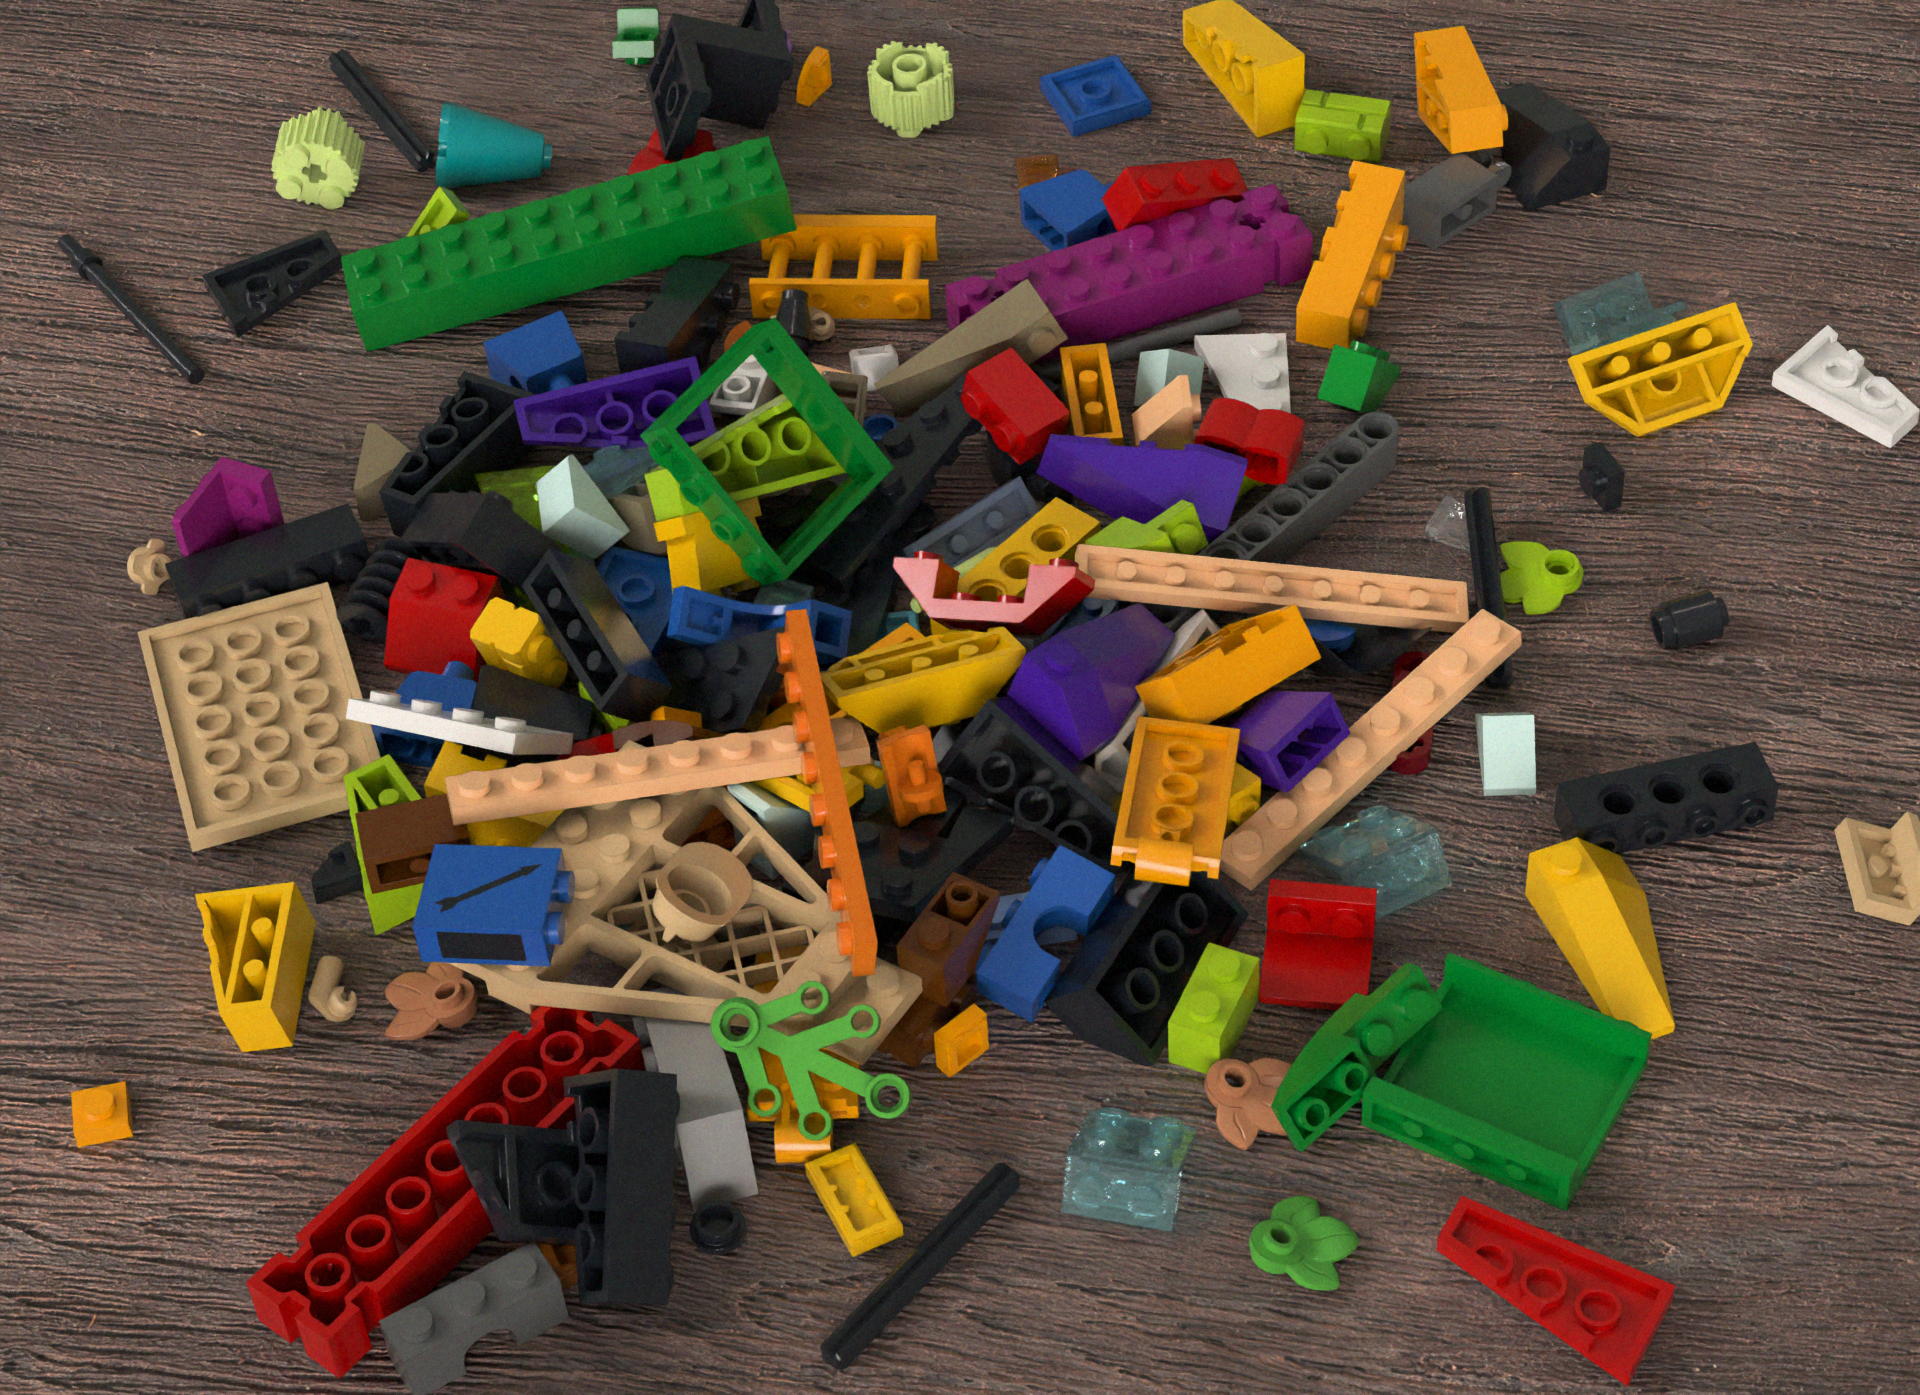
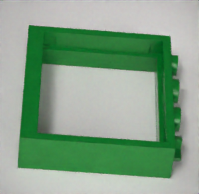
M776 317L752 326L640 435L649 446L652 458L660 466L666 468L680 484V491L685 499L691 504L698 506L711 522V529L716 537L733 549L741 559L744 571L751 578L759 581L762 586L786 580L894 468ZM751 354L849 475L775 552L676 431V428Z

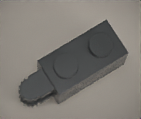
M1484 149L1476 150L1475 153L1473 152L1468 156L1463 153L1454 154L1445 161L1436 164L1431 170L1417 179L1405 184L1403 225L1409 227L1410 235L1435 250L1496 210L1497 191L1509 181L1512 167L1504 161L1489 167L1492 155Z

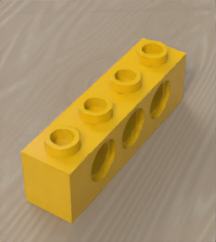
M1055 497L959 579L957 592L980 596L982 601L997 602V596L1012 595L1024 598L1030 564L1049 565V560L1054 558L1075 562V552L1078 544L1086 545V540L1100 532L1101 522ZM930 618L932 635L959 632L949 630Z

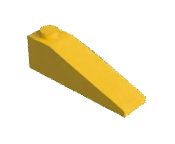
M1578 837L1529 853L1525 895L1601 1013L1617 1020L1631 1022L1638 1028L1652 1033L1651 1040L1674 1032L1675 1023L1646 893L1622 857Z

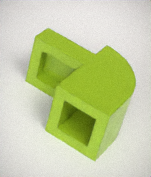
M1180 500L1146 524L1122 516L1085 541L1086 545L1194 555L1208 545L1194 504L1185 500Z

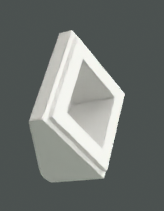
M892 345L855 349L849 352L852 374L868 377L867 391L877 390L874 383L899 367L898 355Z

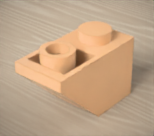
M1188 375L1177 376L1132 414L1133 447H1139L1140 440L1156 441L1157 448L1184 450L1185 444H1195V436L1199 428L1193 429V422H1201V402L1199 393L1191 394Z

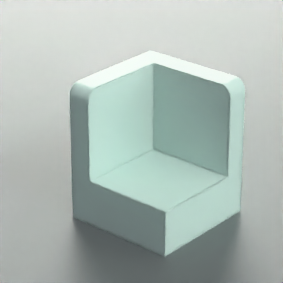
M1172 349L1140 352L1134 405L1141 407L1179 375H1188L1191 394L1199 393L1200 395L1205 358Z

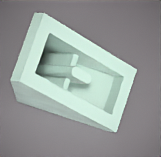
M573 454L567 456L536 482L542 533L592 559H596L630 532L629 528Z
M1528 712L1475 713V728L1484 796L1535 795L1534 715Z

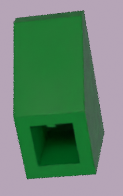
M1353 340L1349 349L1334 344L1317 398L1365 414L1375 412L1398 378L1402 367L1388 362L1391 353Z

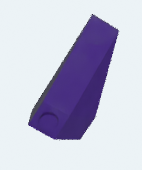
M696 356L513 400L524 445L649 450V446L640 435L701 376ZM705 399L676 428V431L689 447L716 433L708 399Z
M1050 434L1038 466L1037 474L1116 520L1123 516L1146 524L1180 500L1193 503L1209 545L1228 528L1247 468L1248 459L1199 444H1185L1184 450L1157 448L1156 441L1140 440L1139 447L1114 445L1108 438ZM1201 549L1194 555H1198L1203 549Z
M1137 603L1059 632L1025 654L1008 695L1076 758L1082 761L1114 739L1139 697L1135 686L1154 673L1172 643L1175 634L1141 603Z

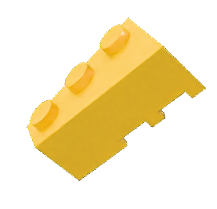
M295 882L195 894L197 906L201 911L204 929H202L204 941L209 948L212 963L209 966L219 1014L242 1052L293 1046L316 920Z

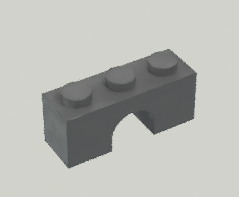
M532 1241L381 1319L379 1324L389 1358L411 1395H427L467 1374L464 1365L465 1354L470 1346L485 1334L495 1330L507 1329L519 1346L569 1320L561 1282L535 1241Z

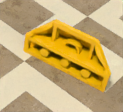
M1736 302L1572 356L1567 361L1584 402L1636 437H1640L1722 408L1753 343Z
M1004 626L989 628L986 633L972 630L941 633L845 657L830 666L827 671L820 672L824 692L840 709L879 734L901 725H905L909 729L923 724L927 728L939 725H954L962 719L976 716L987 700L994 698L1021 665L1026 654V648Z

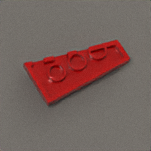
M1465 1196L1460 1197L1437 1237V1251L1627 1387L1674 1299L1676 1286Z

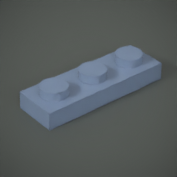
M1019 476L989 493L903 550L908 558H914V553L917 551L939 554L944 557V563L954 568L987 548L998 547L1040 510Z

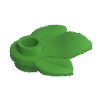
M1294 1196L1283 1199L1275 1204L1270 1219L1256 1224L1249 1237L1252 1260L1260 1269L1271 1274L1287 1273L1298 1285L1322 1291L1339 1288V1276L1332 1263L1349 1256L1360 1243L1357 1234L1343 1221L1330 1216L1320 1217V1208L1317 1200L1307 1196Z

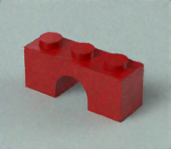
M1233 158L1125 167L1102 197V200L1118 232L1224 198L1237 203L1241 201V193L1249 190Z

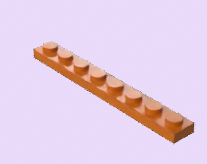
M807 609L786 611L785 632L776 634L777 655L779 663H788L789 672L784 674V685L787 703H796L798 711L793 712L792 717L796 744H805L806 752L801 753V770L804 784H813L815 794H810L809 797L812 825L822 826L823 836L818 837L820 865L822 869L830 868L832 879L827 880L828 904L831 912L839 911L841 923H836L837 948L840 956L848 955L853 977L874 975L878 941Z

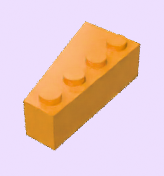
M1353 160L1348 173L1350 192L1342 190L1336 204L1338 212L1334 228L1327 227L1322 240L1319 261H1314L1297 304L1296 342L1332 350L1334 344L1349 349L1351 341H1354L1356 336L1362 337L1364 335L1368 322V310L1370 307H1377L1382 292L1383 279L1389 280L1395 266V254L1397 251H1404L1408 239L1409 227L1403 225L1404 170Z

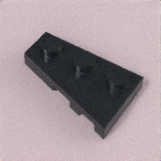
M322 230L202 275L206 290L238 338L343 268L341 262L342 255L328 233Z

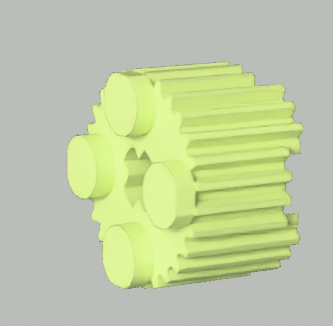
M891 41V45L884 44L883 49H876L877 60H872V65L868 67L867 75L871 113L874 118H878L879 123L884 122L885 127L891 125L892 129H896L900 137L914 138L920 135L923 127L929 129L932 124L939 125V121L949 120L953 117L955 105L952 63H949V52L944 51L943 46L938 47V43L935 42L932 44L926 43L925 49L922 48V45L917 47L909 45L908 48H905L902 42L896 43Z
M318 107L317 110L308 112L307 116L299 114L298 119L292 117L291 120L282 122L271 171L274 172L273 179H277L276 191L283 198H297L298 202L305 200L307 205L313 202L315 205L320 204L326 209L334 210L342 207L345 196L350 197L351 192L355 191L361 170L365 142L360 140L358 133H354L353 127H347V122L340 116L339 111L333 113L330 108L324 111L322 107Z

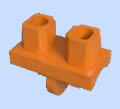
M923 724L912 729L901 725L880 733L878 736L879 741H876L893 820L896 825L901 828L920 816L947 811L943 793V781L938 770L931 733L926 725Z

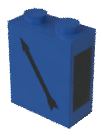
M434 844L413 922V930L421 961L550 967L555 945H562L565 937L564 905L565 903L573 902L575 893L574 872L566 871L562 848Z

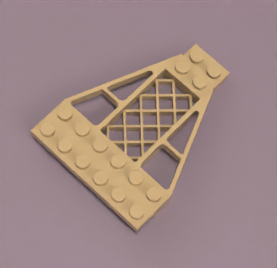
M628 740L618 752L627 748L640 749L647 747ZM723 786L565 809L531 846L538 848H562L566 871H573L575 876L573 902L565 903L563 909L566 924L564 941L562 945H555L550 967L449 963L485 980L489 995L528 1014H532L539 1006L702 1023H711L714 1011L727 999L744 997L758 1005H762L797 992L798 988L805 982L816 981L824 984L831 993L830 1006L824 1013L810 1015L801 1012L768 1027L785 1035L792 1036L846 1016L849 1010L856 1005L871 1006L878 1011L881 1017V1027L876 1035L867 1039L852 1037L825 1047V1049L862 1066L923 992L920 976L876 957L874 975L852 976L848 955L840 956L837 948L836 923H841L839 911H830L826 892ZM717 807L745 836L732 850V853L744 863L745 867L756 854H762L808 903L751 878L753 889L748 901L730 923L722 926L716 932L727 931L729 941L699 948L697 941H690L692 949L673 953L660 947V945L686 939L680 938L677 935L669 942L662 939L665 927L654 928L652 918L656 917L652 908L653 899L648 900L646 891L657 889L655 880L658 872L675 852L681 848L680 846L710 812ZM640 893L642 902L630 904ZM646 920L648 929L629 933L616 926ZM764 923L765 934L735 940L733 930ZM771 923L783 928V930L773 932ZM808 943V947L802 955L780 960L778 949ZM589 950L630 968L613 988L560 983ZM771 951L772 962L742 968L741 957ZM732 959L735 964V970L721 973L704 967V965ZM649 978H652L686 995L639 990ZM778 979L777 985L768 993L762 994L747 987ZM813 987L805 992L804 1003L808 1008H817L822 1003L823 995L818 988ZM867 1011L857 1013L854 1018L856 1030L861 1033L870 1030L873 1025L871 1014ZM737 1015L732 1019L731 1026L749 1027V1021L746 1016Z

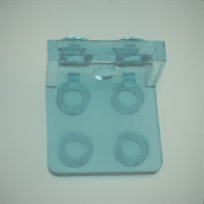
M1639 271L1553 304L1573 356L1676 322L1675 314L1687 309L1685 300H1681L1654 311Z
M1103 1107L1097 1111L1089 1112L1067 1149L1061 1212L1172 1232L1176 1224L1181 1171L1195 1144L1196 1129L1184 1126L1181 1120L1173 1117L1160 1116L1151 1120L1131 1117L1125 1110L1114 1107Z

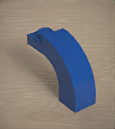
M681 586L673 589L667 637L700 647L785 626L786 611L807 609L818 665L838 662L847 657L852 611L813 599L788 605L751 604L727 599L691 587Z

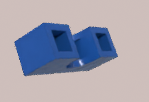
M1059 845L1050 860L1043 857L1039 861L1029 880V885L1032 887L1023 902L1016 899L1010 905L1001 924V927L1005 930L995 944L987 942L984 945L975 967V971H977V993L1031 1023L1038 1016L1045 1005L1043 1001L1059 979L1061 963L1060 959L1039 947L1036 942L1037 938L1044 931L1055 927L1069 928L1087 937L1114 897L1115 874L1062 845Z

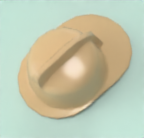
M706 842L687 843L678 849L658 872L655 880L657 890L652 902V908L657 920L665 927L662 939L669 942L677 935L689 941H704L713 936L722 926L730 923L748 901L753 889L751 875L744 863L732 852L716 844Z

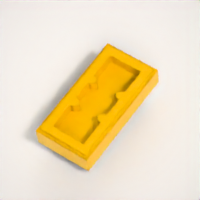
M856 1142L805 1163L806 1176L852 1258L904 1236L902 1222Z

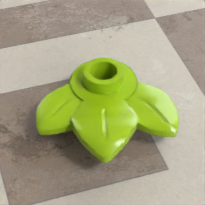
M1530 541L1507 542L1500 545V553L1509 566V569L1500 574L1503 600L1513 604L1522 602L1523 610L1527 615L1551 612L1560 606L1564 595L1576 591L1583 582V567L1579 563L1578 558L1569 551L1561 549L1549 551L1544 545Z

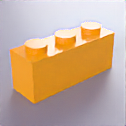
M1106 343L1060 347L1063 402L1065 407L1071 412L1067 423L1069 435L1108 438L1114 445L1123 446V433Z

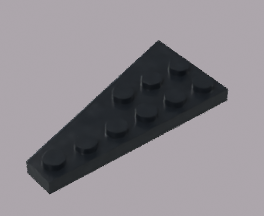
M966 374L959 377L951 387L935 399L923 404L915 414L898 427L887 431L883 438L875 443L894 468L799 566L845 594L855 583L852 576L862 563L868 565L872 563L879 554L876 545L885 534L897 532L936 485L937 482L934 475L943 464L951 466L960 455L957 447L963 439L977 434L983 427L978 419L972 418L966 412L960 400ZM843 473L831 476L825 482L817 484L808 495L789 509L780 512L771 523L761 529V534L770 547L776 551L849 475Z

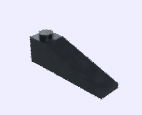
M1532 83L1496 92L1501 105H1505L1508 114L1507 131H1502L1503 146L1501 147L1502 160L1504 159L1505 163L1512 167L1507 186L1526 212L1606 190L1610 146L1591 122Z

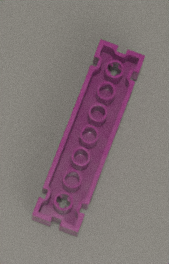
M1274 183L1241 193V201L1233 203L1225 198L1186 211L1177 212L1157 220L1135 225L1128 229L995 269V278L989 280L976 275L945 285L948 328L950 331L1028 278L1068 337L1064 342L1033 362L1038 364L1060 357V347L1104 343L1263 292V284L1273 280L1280 287L1308 278L1312 268L1313 234L1297 214H1289V203Z

